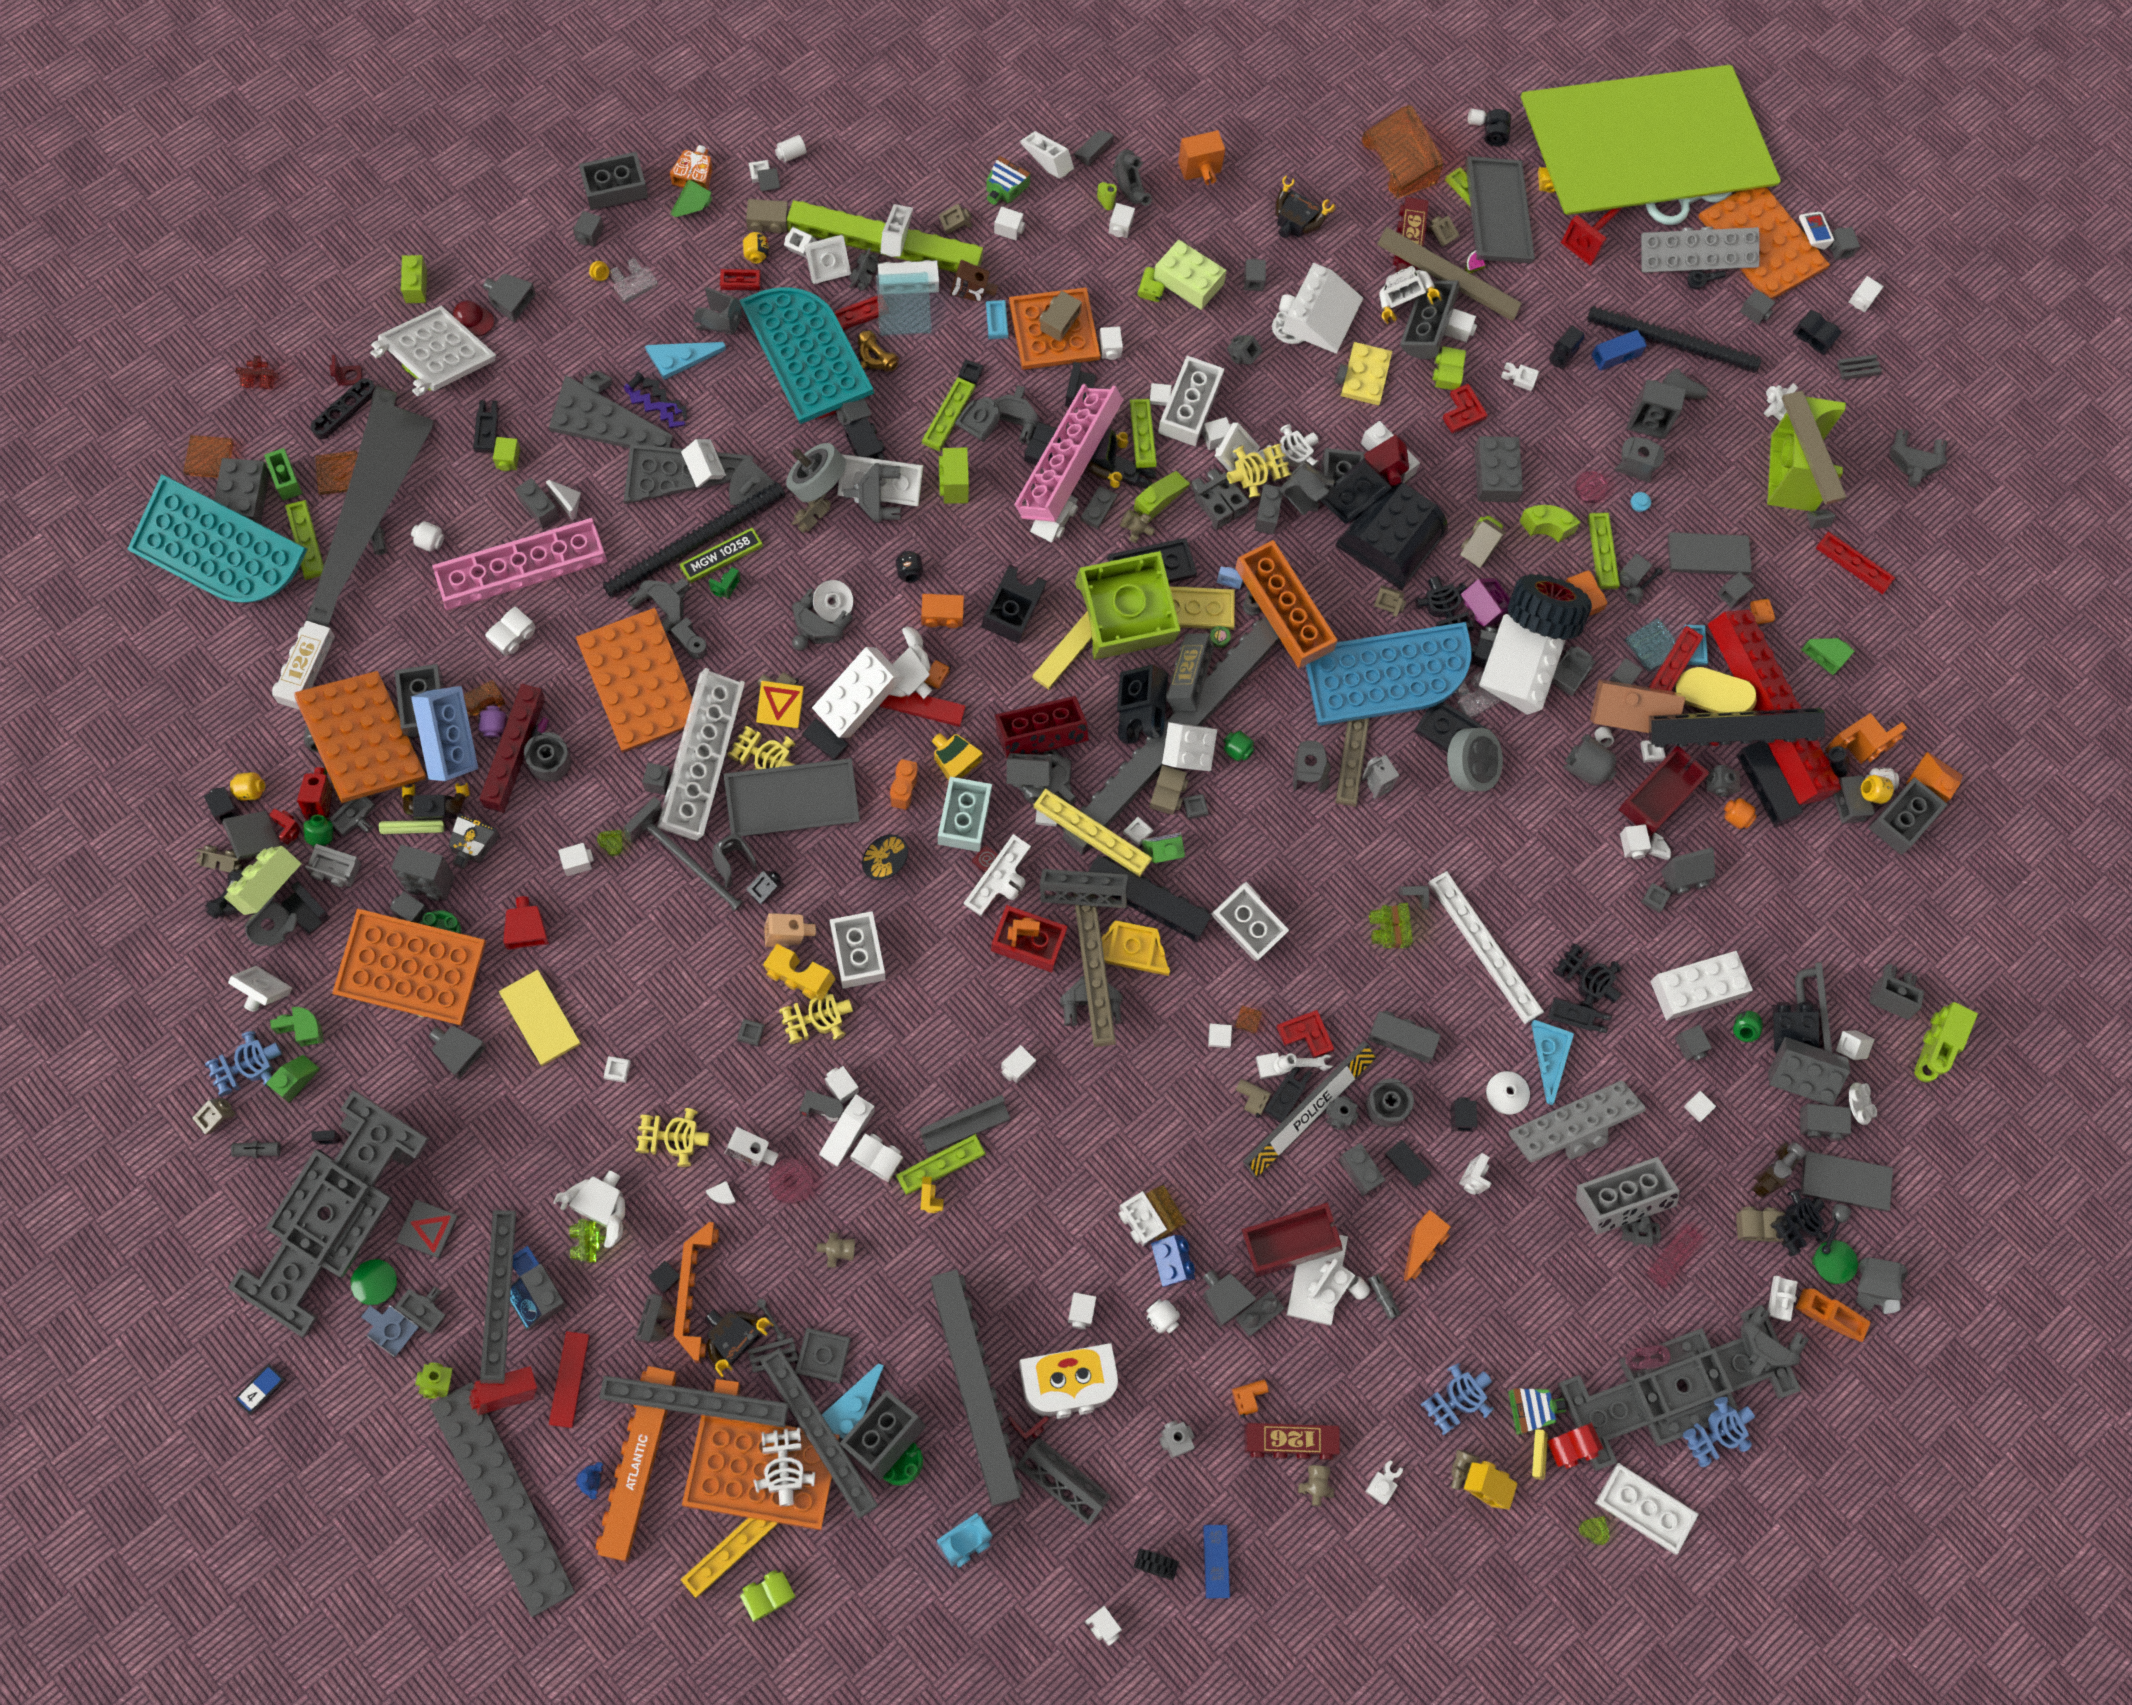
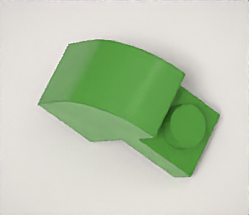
M292 1007L293 1016L285 1014L278 1016L277 1019L270 1020L271 1029L276 1034L295 1031L296 1042L301 1047L324 1043L320 1022L305 1008Z

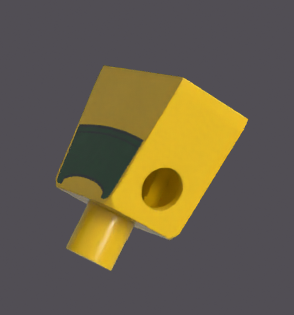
M939 733L932 740V743L938 748L934 752V760L948 781L950 777L962 779L983 760V753L958 734L953 735L947 740Z

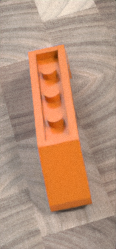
M714 1222L707 1223L689 1238L683 1246L674 1337L696 1363H701V1357H706L707 1344L703 1343L702 1337L685 1336L686 1333L690 1332L691 1319H687L688 1310H692L693 1296H690V1289L695 1287L696 1273H692L693 1264L698 1262V1250H695V1248L713 1249L714 1243H718L719 1229H715Z

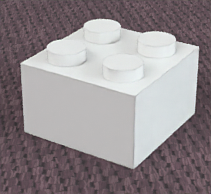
M1168 722L1162 764L1176 768L1211 771L1217 729Z

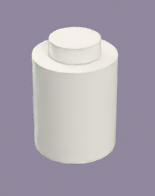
M799 135L778 143L777 149H775L778 159L784 162L807 153L805 144Z

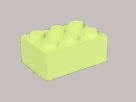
M1178 239L1155 265L1154 280L1163 283L1165 287L1202 310L1224 285L1226 269Z
M283 846L263 849L256 856L258 859L253 866L251 864L247 866L241 873L243 877L238 882L234 881L227 888L228 893L224 898L243 915L258 913L302 864Z

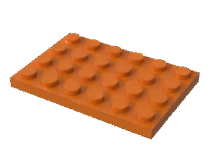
M1767 187L1738 191L1700 212L1698 216L1706 227H1713V230L1759 228V267L1740 269L1756 289L1772 300L1825 271L1830 265L1818 249L1811 246L1808 237Z
M655 608L576 636L577 643L622 753L684 730L692 697Z
M378 671L294 693L295 700L341 803L425 780V772L408 735L405 736L401 730L400 718Z
M357 909L332 994L462 1026L486 940Z
M701 1415L682 1507L822 1531L832 1476L804 1431L800 1428L801 1442L791 1440L789 1444L801 1443L802 1450L789 1451L787 1455L788 1458L801 1462L804 1474L815 1472V1485L811 1486V1484L803 1483L802 1489L793 1490L794 1505L780 1506L779 1492L770 1493L768 1488L759 1490L760 1493H757L753 1479H756V1481L764 1479L766 1465L778 1459V1453L763 1454L764 1447L775 1445L774 1443H766V1446H763L762 1432L769 1434L777 1430L778 1434H784V1429L795 1431L797 1427L785 1426V1428ZM834 1434L839 1442L840 1435ZM785 1439L778 1440L779 1446L785 1445ZM788 1463L789 1468L799 1471L796 1465ZM779 1465L773 1467L770 1473L779 1469ZM789 1474V1477L799 1479L798 1476ZM780 1475L773 1478L770 1482L780 1478Z

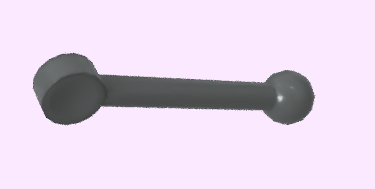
M759 1299L757 1306L763 1310L768 1320L773 1323L777 1339L779 1341L785 1340L786 1335L780 1331L768 1311L766 1301Z

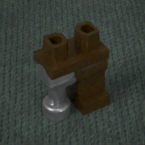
M1786 1142L1780 1145L1774 1151L1778 1158L1754 1177L1758 1182L1753 1186L1752 1191L1763 1198L1766 1194H1770L1783 1187L1787 1183L1785 1178L1791 1175L1792 1169L1806 1155V1151L1802 1146L1795 1142H1792L1790 1145Z

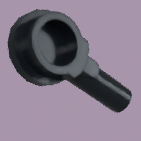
M1694 270L1689 273L1687 282L1690 288L1697 290L1704 287L1706 282L1725 278L1726 274L1724 270L1708 274Z

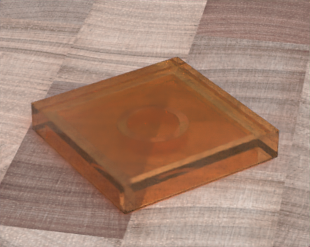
M190 435L183 470L184 474L218 478L222 458H231L234 443L232 438Z
M357 450L315 455L319 495L347 492L358 455Z

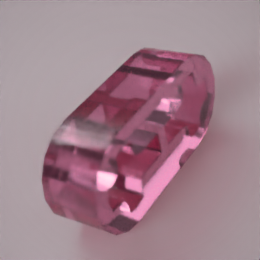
M1663 1345L1636 1348L1627 1353L1625 1358L1626 1364L1630 1369L1637 1371L1661 1367L1669 1362L1670 1352ZM1657 1350L1659 1354L1664 1355V1358L1661 1359V1362L1658 1358L1651 1359L1650 1357L1656 1354ZM1635 1354L1637 1357H1645V1360L1639 1362V1365L1637 1362L1632 1361Z

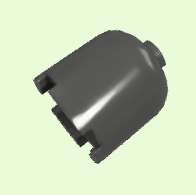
M1583 735L1581 737L1583 740L1582 744L1573 747L1565 760L1567 764L1562 768L1593 786H1599L1606 780L1611 781L1617 773L1614 770L1617 763L1615 754L1590 735Z

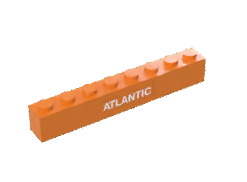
M648 1366L647 1371L642 1372L640 1381L675 1386L677 1374L673 1371ZM633 1406L637 1409L634 1418L631 1417L628 1423L627 1431H630L628 1441L624 1440L621 1454L624 1457L622 1464H618L615 1471V1478H617L616 1487H612L608 1498V1502H611L609 1512L605 1511L602 1520V1526H605L603 1535L598 1536L595 1546L599 1556L625 1562L629 1560L668 1410Z

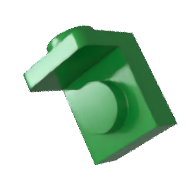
M731 567L729 572H725L722 576L721 583L711 578L709 580L711 592L718 597L723 596L729 599L741 580L739 570Z

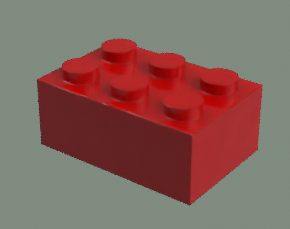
M1006 905L991 944V952L1052 973L1068 926ZM1032 918L1036 922H1040L1038 937L1017 935L1016 947L1011 946L1012 940L1007 939L1008 927H1013L1014 920Z

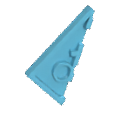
M723 342L647 345L645 349L665 380L725 351L726 346Z
M1533 1020L1531 1026L1546 1102L1553 1105L1574 1033Z
M878 1363L822 1414L833 1434L840 1435V1438L844 1439L865 1415L884 1365Z

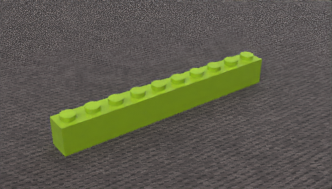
M793 200L787 217L788 231H791L793 227L823 240L842 235L847 246L863 250L871 248V252L883 254L881 253L882 232L886 223L880 220L867 219L860 215L855 216L843 211L827 209L824 206L811 205L804 201ZM908 229L901 256H895V258L911 262L937 261L939 269L956 273L961 259L980 267L983 259V247H979L976 244L963 243L956 239L943 238L936 234L931 235L919 230Z

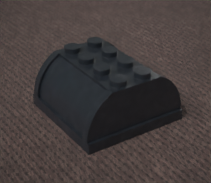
M1400 482L1397 485H1392L1389 491L1358 514L1338 539L1335 546L1403 591L1446 535L1448 523L1444 513L1435 503L1405 483Z

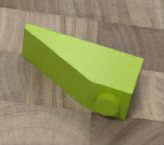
M1174 471L1150 485L1135 498L1133 510L1140 516L1144 513L1149 515L1151 518L1148 522H1150L1186 490L1190 483L1177 471Z

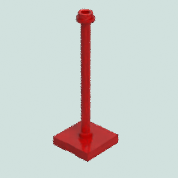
M1623 207L1610 209L1593 227L1576 215L1571 220L1561 244L1591 266L1596 261L1607 239L1599 231Z

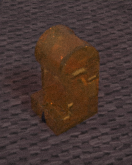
M493 679L464 694L467 714L471 716L478 715L483 708L494 703L498 707L506 704Z

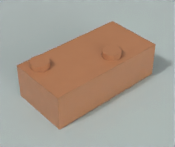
M1599 679L1590 720L1594 724L1649 733V716L1682 714L1686 697L1677 692Z

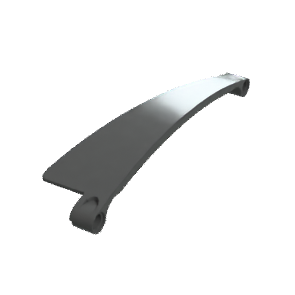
M378 385L371 399V409L314 599L306 617V621L328 627L342 588L433 426L432 419L394 406L397 392Z

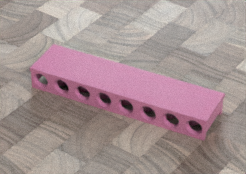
M1086 384L1081 386L1014 504L1022 519L1056 522L1124 400L1116 386H1112L1111 389L1088 388ZM1086 393L1087 397L1083 403V394ZM1077 407V408H1078V412H1077V413H1074L1075 408ZM1069 422L1070 427L1066 433V424ZM1060 437V438H1061V442H1060V443H1057V440H1058V438ZM1052 453L1053 457L1050 459L1049 462L1048 457L1049 454ZM1041 468L1044 469L1043 474H1040ZM1034 483V484H1035V488L1033 489V491H1032V493H1031V486H1032V484ZM1024 499H1026L1027 502L1026 506H1022V502Z
M590 518L432 565L447 611L607 562L596 526H594L593 519Z

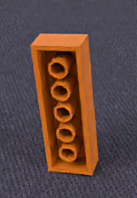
M1274 540L1238 557L1235 569L1298 668L1334 651L1338 642L1337 638Z

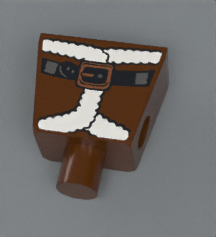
M961 259L950 295L980 302L984 293L995 297L998 285L988 282L989 271Z

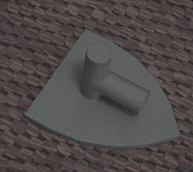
M748 456L738 465L731 478L729 488L730 505H741L742 501L746 502L747 498H752V495H757V492H763V489H768L769 485L773 486L774 481Z

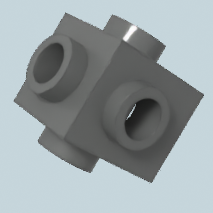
M1249 335L1234 337L1231 341L1232 343L1226 348L1231 355V359L1236 364H1252L1263 351L1255 337Z
M1718 765L1708 771L1709 774L1706 777L1708 792L1714 793L1719 797H1726L1740 791V771L1730 769L1726 765Z
M1344 1096L1341 1098L1336 1097L1334 1102H1329L1325 1114L1328 1115L1326 1123L1335 1129L1347 1130L1351 1124L1355 1125L1359 1115L1356 1112L1358 1105L1354 1104L1350 1098Z

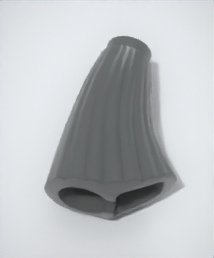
M1678 368L1666 375L1662 382L1666 385L1685 389L1684 398L1705 399L1708 392V387H1704V385L1689 379Z

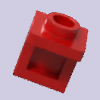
M274 808L269 816L276 824L285 828L279 837L283 843L289 845L291 841L298 837L301 828L293 820L294 817L285 810L280 812Z

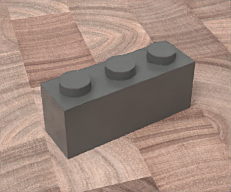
M1379 1011L1374 1019L1367 1040L1429 1064L1434 1056L1441 1035L1437 1034L1430 1027L1422 1028L1415 1025L1416 1023L1412 1020H1401L1396 1018L1391 1012Z

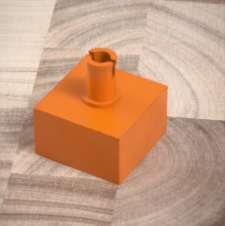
M1218 130L1181 139L1178 163L1184 180L1203 177L1206 185L1210 184L1208 180H1210L1211 184L1216 182L1215 174L1222 171L1225 147Z

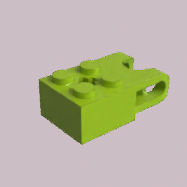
M1953 1002L1947 1007L1944 1006L1941 1011L1933 1014L1930 1020L1932 1027L1923 1037L1925 1044L1914 1071L1915 1076L1919 1080L1929 1083L1935 1080L1939 1074L1942 1075L1951 1069L1956 1055L1964 1050L1978 1013ZM1927 1065L1931 1070L1930 1076L1923 1073V1066Z

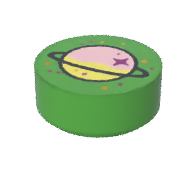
M1217 626L1212 629L1210 637L1215 647L1223 648L1229 644L1231 634L1226 627Z

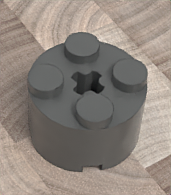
M550 732L532 737L524 749L525 760L530 772L542 781L556 782L561 780L571 766V756L564 740L559 735Z
M1393 1078L1384 1079L1377 1083L1368 1094L1365 1103L1366 1112L1373 1124L1382 1127H1395L1401 1124L1410 1114L1414 1105V1098L1409 1087H1406L1400 1080ZM1386 1100H1389V1103H1393V1106H1389Z

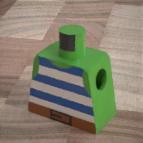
M999 156L987 178L986 190L989 192L987 200L994 205L1000 199L1006 203H1011L1030 185L1031 173Z
M1181 832L1141 839L1143 852L1152 857L1151 862L1159 863L1185 857Z
M1516 1388L1508 1391L1517 1435L1556 1423L1555 1414L1566 1412L1564 1399L1552 1400L1550 1390Z

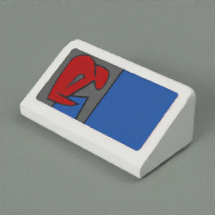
M1822 212L1801 214L1799 216L1811 246L1825 250L1834 242L1833 235Z

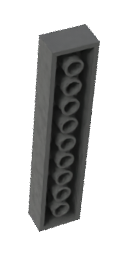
M957 1269L932 1276L931 1287L991 1507L993 1509L1017 1502L1023 1493L1020 1478L1015 1479L1013 1473L1017 1467L1014 1456L1008 1455L1007 1449L1010 1448V1442L1007 1432L1002 1433L1001 1426H1003L1004 1420L1001 1410H996L994 1403H997L998 1399L994 1386H989L988 1381L991 1380L988 1364L984 1365L982 1358H985L982 1341L977 1342L976 1339L979 1330L976 1319L971 1320L970 1317L973 1310L969 1296H964L966 1291L963 1274L959 1275Z

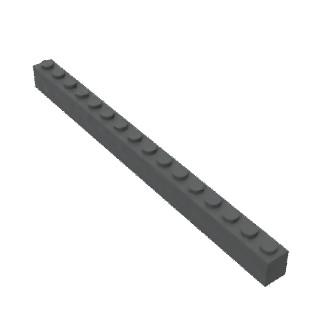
M1266 616L1262 620L1259 618L1252 626L1253 630L1249 634L1246 632L1240 638V644L1236 648L1233 646L1227 652V658L1223 662H1217L1213 668L1214 672L1210 676L1206 675L1197 711H1173L1170 719L1165 718L1162 737L1152 739L1148 736L1143 748L1138 747L1132 754L1133 758L1129 762L1125 761L1120 766L1119 773L1115 777L1111 776L1104 785L1106 787L1101 792L1097 791L1091 798L1092 802L1087 807L1084 805L1079 811L1106 828L1119 816L1164 765L1162 761L1168 722L1202 726L1281 641ZM1063 828V839L1081 855L1091 846L1066 828Z

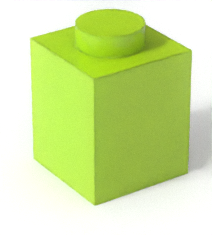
M496 437L493 454L496 469L502 471L517 470L520 454L518 440Z

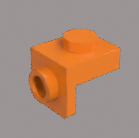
M1032 918L1014 920L1013 927H1008L1007 939L1012 940L1011 946L1016 947L1017 935L1038 937L1040 922H1036Z

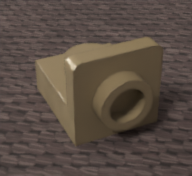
M959 203L939 214L944 230L948 234L963 225H966L968 228L972 227L970 221L972 216L967 208L964 209Z
M1449 215L1443 218L1437 216L1430 221L1431 225L1426 228L1427 232L1433 230L1441 246H1445L1460 236Z
M223 1098L210 1099L192 1119L204 1134L207 1135L211 1134L224 1119L232 1118L235 1112L231 1109L230 1103Z

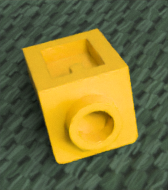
M1539 167V191L1555 192L1547 167Z
M923 1176L921 1210H925L928 1213L943 1211L944 1199L935 1198L936 1185H931L932 1177Z

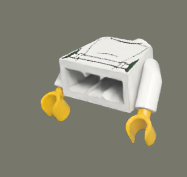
M1410 266L1387 277L1386 283L1379 293L1382 309L1384 310L1382 318L1387 324H1389V317L1394 322L1397 320L1396 315L1390 308L1426 293V291L1432 305H1434L1432 301L1434 297H1439L1441 301L1440 293L1437 289H1434L1435 286L1426 271H1416L1413 266Z

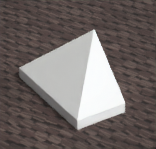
M551 480L546 481L550 494L572 520L576 519L581 492Z

